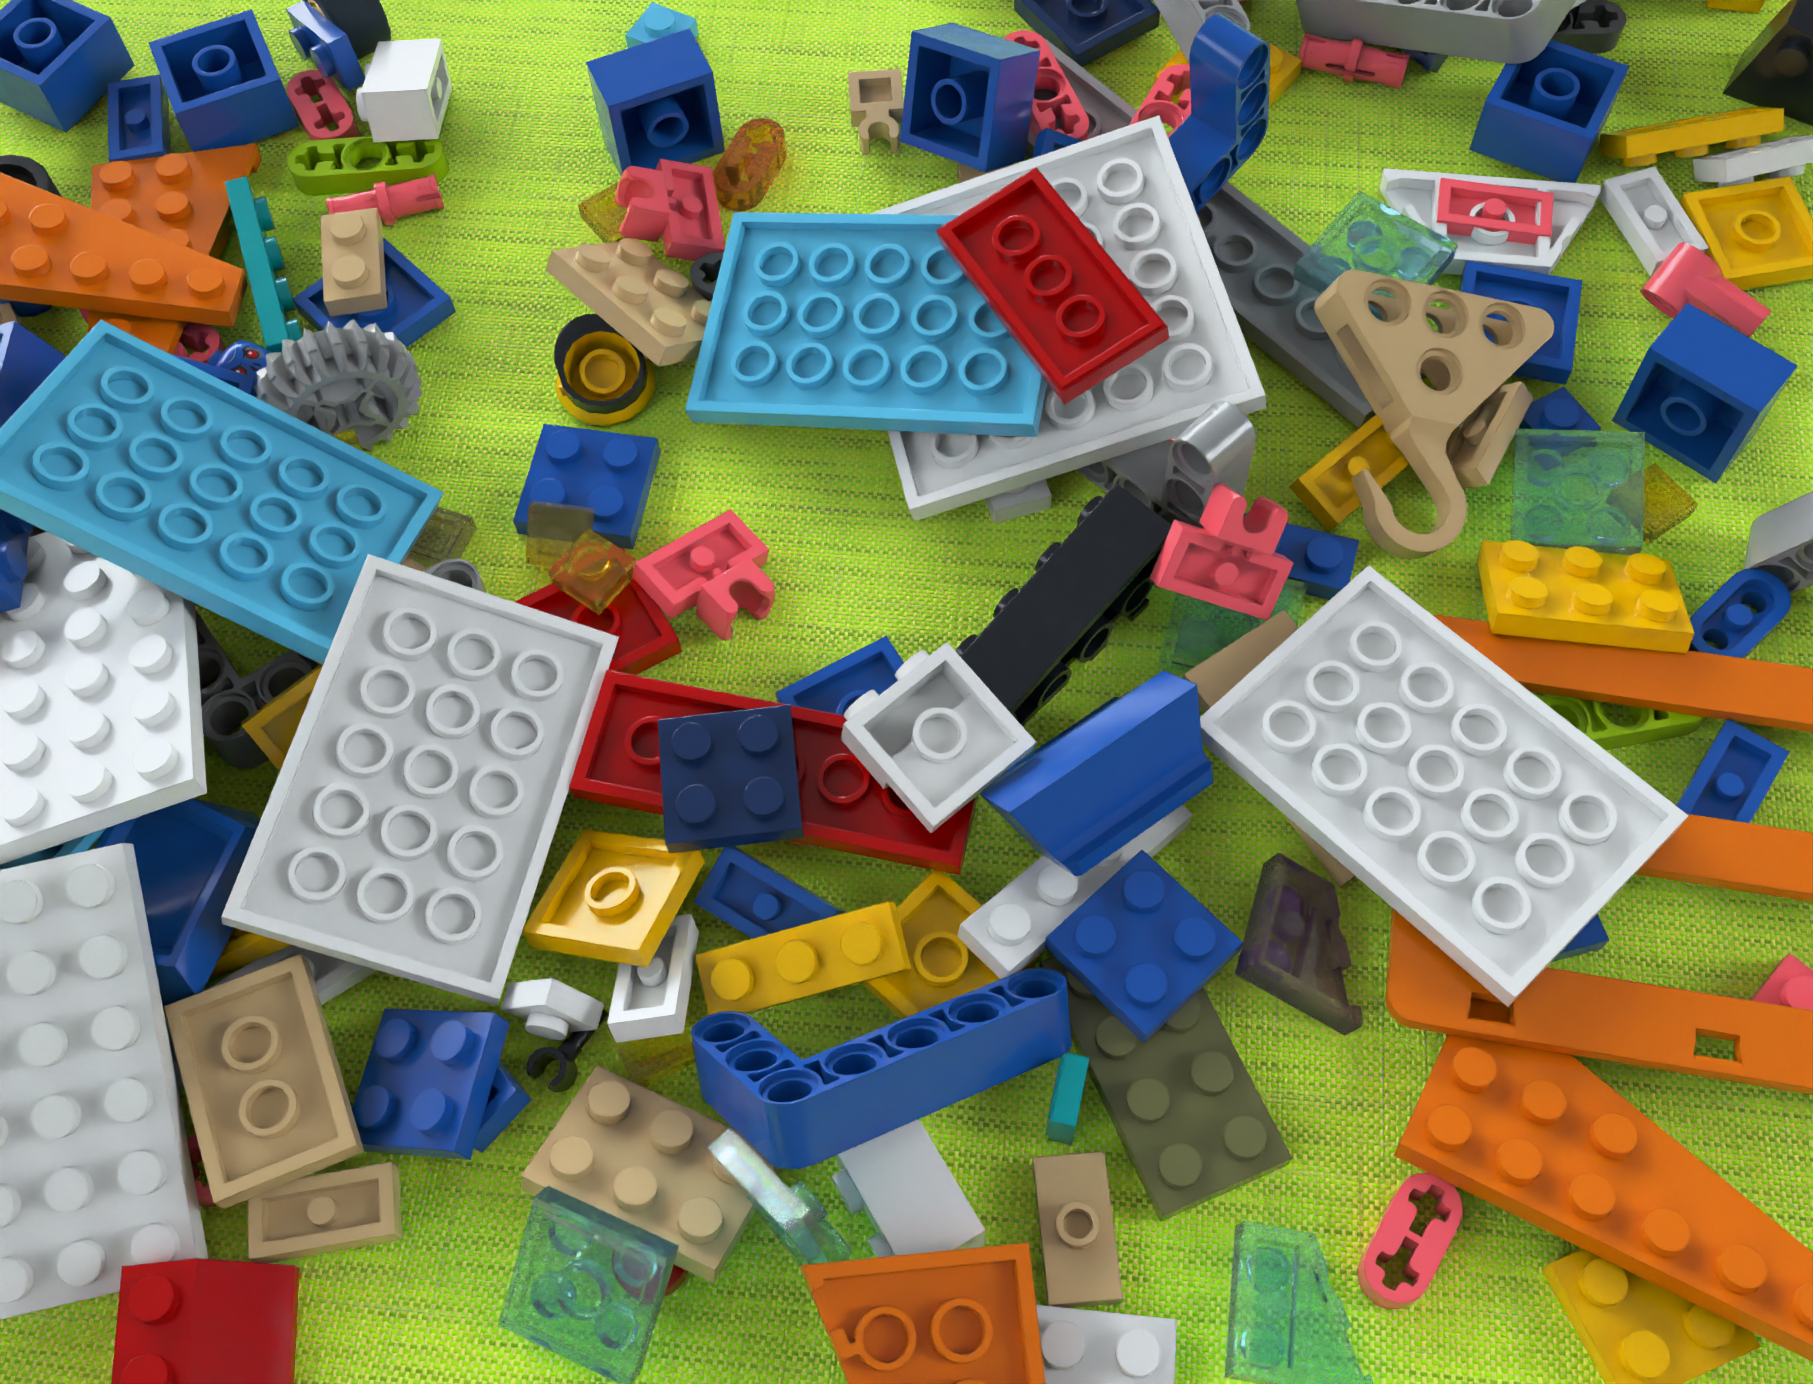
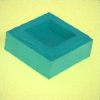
M1065 1052L1064 1056H1060L1045 1133L1050 1141L1068 1145L1073 1144L1089 1057Z

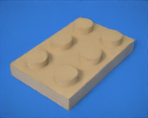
M624 238L619 242L596 245L581 244L578 247L551 251L546 271L658 367L698 359L712 302L693 289L685 276L670 270L652 255L651 249L646 244L635 239Z
M302 954L164 1006L214 1204L222 1209L228 1208L364 1152L309 962Z
M596 1065L522 1173L521 1184L522 1191L714 1284L780 1168L770 1164L735 1129Z

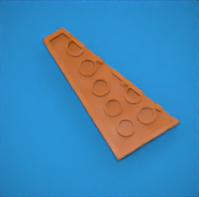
M255 143L92 165L91 209L220 260L231 235L228 224L232 217V210L224 181L245 176L248 179L250 172L257 173L262 158ZM89 310L88 332L101 319L167 353L173 354L184 329H187L189 322Z
M0 172V299L234 327L248 287L244 269Z
M1471 998V1008L1468 1012V1017L1510 1024V1006L1507 1007L1504 1003ZM1447 1035L1395 1151V1157L1813 1362L1812 1251L1572 1055Z
M1029 1242L800 1266L847 1384H1046Z

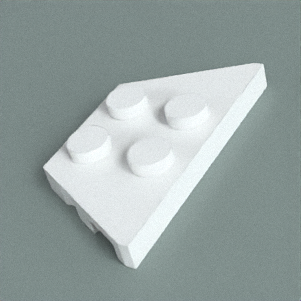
M1387 168L1383 169L1379 183L1381 194L1430 273L1462 275L1466 261L1550 275L1591 213L1601 192L1600 185ZM1448 178L1554 193L1551 238L1538 236L1535 245L1506 241L1509 234L1508 231L1491 232L1476 227L1473 228L1471 236L1447 234V224L1436 222L1440 179ZM1537 201L1535 206L1536 225H1540V201ZM1485 202L1476 205L1471 210L1469 216L1476 217L1480 214ZM1507 207L1504 219L1515 222L1514 214Z

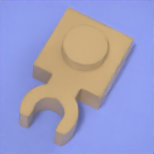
M901 69L848 72L852 127H859V145L862 154H870V142L879 137L885 138L890 142L891 153H897L900 148L898 124H902L904 106Z

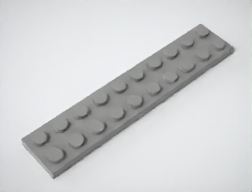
M1045 39L1088 115V139L1129 126L1137 110ZM1037 89L1034 91V99L1041 101L1051 100L1057 96L1054 91L1049 89ZM1060 118L1055 121V130H1062ZM1029 128L1025 155L1032 159L1036 139ZM1227 181L1197 215L1242 333L1356 427L1360 428L1376 414L1314 311L1316 299L1343 271ZM1369 305L1371 313L1377 319L1383 321L1380 311L1374 306ZM1420 372L1421 379L1424 380L1427 376Z

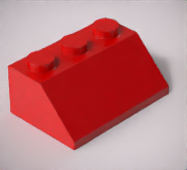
M201 1258L122 1266L111 1384H294L300 1268L295 1265Z

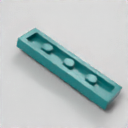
M247 176L224 181L266 349L271 352H282V339L297 341L303 338V333L297 318L288 320L287 312L296 310V306L292 300L293 294L287 277L278 278L276 271L286 269L276 236L267 238L266 231L275 229L268 202L265 196L254 197Z

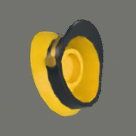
M585 314L576 317L562 328L554 348V363L558 372L555 389L562 406L573 417L587 424L603 426L628 421L641 412L654 394L656 375L652 361L597 314Z

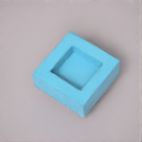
M652 2L625 35L627 47H634L689 28L696 38L699 35L696 18Z

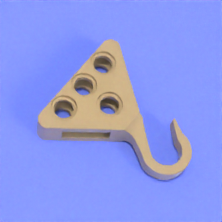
M1350 269L1343 272L1316 299L1314 311L1373 411L1379 415L1384 423L1382 426L1385 431L1390 432L1391 441L1403 453L1431 495L1437 513L1433 529L1430 533L1420 534L1402 526L1394 515L1392 504L1368 469H1363L1351 479L1363 508L1365 527L1372 539L1386 552L1397 557L1406 559L1426 557L1455 540L1464 526L1467 515L1465 493L1456 478L1446 453L1448 438L1479 405L1553 336L1554 322L1551 316L1541 308ZM1376 290H1385L1391 293L1395 298L1373 294L1372 292ZM1433 302H1442L1448 305L1452 310L1430 306L1429 304ZM1369 305L1374 306L1380 311L1383 321L1377 319L1371 313ZM1489 314H1499L1505 317L1509 322L1488 318L1486 316ZM1426 317L1436 323L1439 332L1430 327ZM1483 329L1491 334L1494 343L1485 336ZM1420 372L1429 377L1434 390L1424 384Z

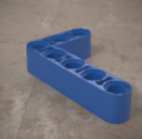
M1219 13L1212 15L1205 21L1192 42L1189 54L1191 114L1168 137L1196 213L1206 205L1252 156L1262 142L1269 122L1270 45Z
M1043 968L1027 969L1014 973L1009 977L987 984L803 1060L756 1020L743 1012L725 1011L708 1015L698 1020L691 1030L700 1091L703 1099L770 1164L783 1169H802L815 1165L1063 1056L1072 1047L1066 978L1057 971Z

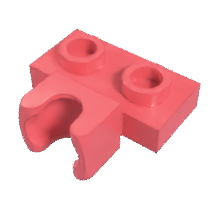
M659 159L655 170L637 166H629L624 170L615 193V202L619 206L628 208L625 219L619 228V233L622 236L658 242L662 235L665 255L671 258L696 261L699 257L708 253H724L725 243L712 167Z
M1218 483L1213 488L1200 518L1199 524L1203 528L1174 519L1149 579L1158 587L1268 620L1294 564L1286 556L1274 552L1288 522V513L1278 503L1267 497L1260 496L1254 501L1248 514L1243 517L1247 508L1246 498L1230 489L1225 483Z
M731 509L640 559L634 565L633 579L670 619L696 605V615L723 641L732 638L733 628L731 624L737 616L739 607L748 611L754 618L762 620L769 614L775 598L773 582L760 569V567L766 564L769 548Z

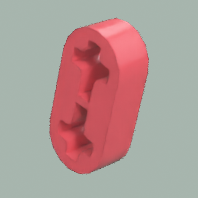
M307 70L295 75L288 82L286 89L288 98L310 140L361 137L352 110L331 76L325 78L319 70ZM317 95L322 101L314 104L310 97ZM334 123L337 130L330 132L325 126Z
M1418 1173L1407 1178L1392 1196L1360 1258L1357 1268L1359 1285L1365 1296L1375 1305L1388 1310L1403 1309L1413 1304L1428 1288L1461 1221L1463 1213L1462 1200L1454 1185L1430 1173ZM1427 1193L1437 1200L1434 1211L1443 1218V1221L1434 1218L1422 1229L1420 1235H1417L1409 1230L1417 1214V1207L1408 1201V1198L1418 1201ZM1400 1246H1403L1411 1251L1403 1267V1274L1412 1283L1410 1285L1401 1282L1394 1290H1391L1382 1284L1385 1271L1375 1263L1376 1260L1387 1263L1397 1253Z

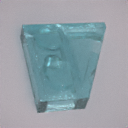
M731 1128L707 1147L719 1164L748 1192L745 1196L799 1266L844 1261L853 1253L841 1235L824 1219L828 1213L810 1189L800 1180L796 1181L789 1188Z
M1245 1220L1235 1226L1224 1378L1256 1384H1374L1371 1375L1363 1376L1345 1331L1352 1327L1341 1298L1333 1292L1329 1285V1268L1315 1234Z

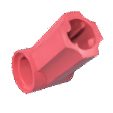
M1680 242L1640 289L1641 294L1648 302L1673 319L1689 303L1747 337H1750L1771 312V310L1721 276L1722 270L1712 258L1698 248L1684 242Z

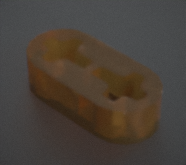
M765 118L752 119L744 123L737 131L713 173L717 200L723 207L732 211H746L756 207L763 200L787 156L784 130L779 123ZM753 148L758 149L756 154L753 153ZM745 175L748 177V182L742 181Z

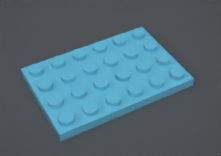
M734 212L685 411L692 422L1038 437L1047 382L941 245L936 230L959 215Z
M101 319L0 428L1 510L322 665L329 652L367 555L370 554L402 565L437 510L444 493Z

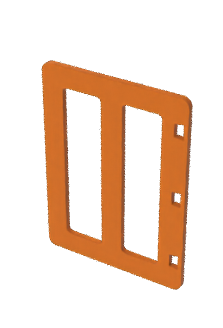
M1433 615L1531 692L1722 720L1730 719L1736 722L1813 733V668L1689 650L1687 654L1491 634L1489 622ZM1687 814L1688 817L1675 833L1635 873L1642 876L1813 902V833ZM1392 908L1385 1002L1390 1015L1403 1026L1813 1095V1010L1546 967L1510 1005V1024L1468 1017V1012L1471 1008V998L1498 1003L1502 1002ZM1696 1035L1734 1041L1735 1061L1695 1055Z

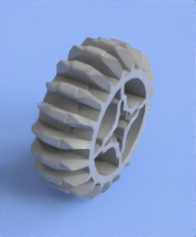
M352 319L343 328H335L328 321L324 330L314 333L304 328L303 338L297 341L282 339V352L266 354L267 366L256 372L258 378L257 387L255 388L256 398L357 449L366 448L372 451L374 443L380 440L392 441L393 430L409 427L408 416L419 411L417 401L422 395L420 388L421 380L411 352L407 351L405 345L396 338L394 332H382L376 323L360 328L355 320Z

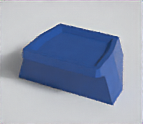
M1166 671L1160 672L1121 697L1112 698L1027 755L983 790L980 795L1037 852L1072 875H1083L1213 784L1212 762L1207 759L1202 747L1197 684Z
M192 798L108 827L102 833L94 848L97 849L120 843L133 844L164 1012V1006L204 990L234 930V927L222 924L221 916L261 820L253 812Z

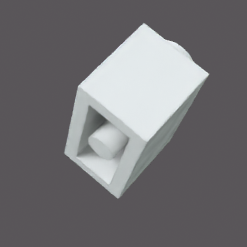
M442 39L382 41L377 43L371 63H366L363 87L358 88L356 92L359 117L362 122L369 123L373 142L438 139L452 89Z
M919 1119L836 1155L841 1171L832 1175L831 1179L851 1215L863 1209L877 1232L876 1235L867 1239L875 1258L985 1246V1229Z

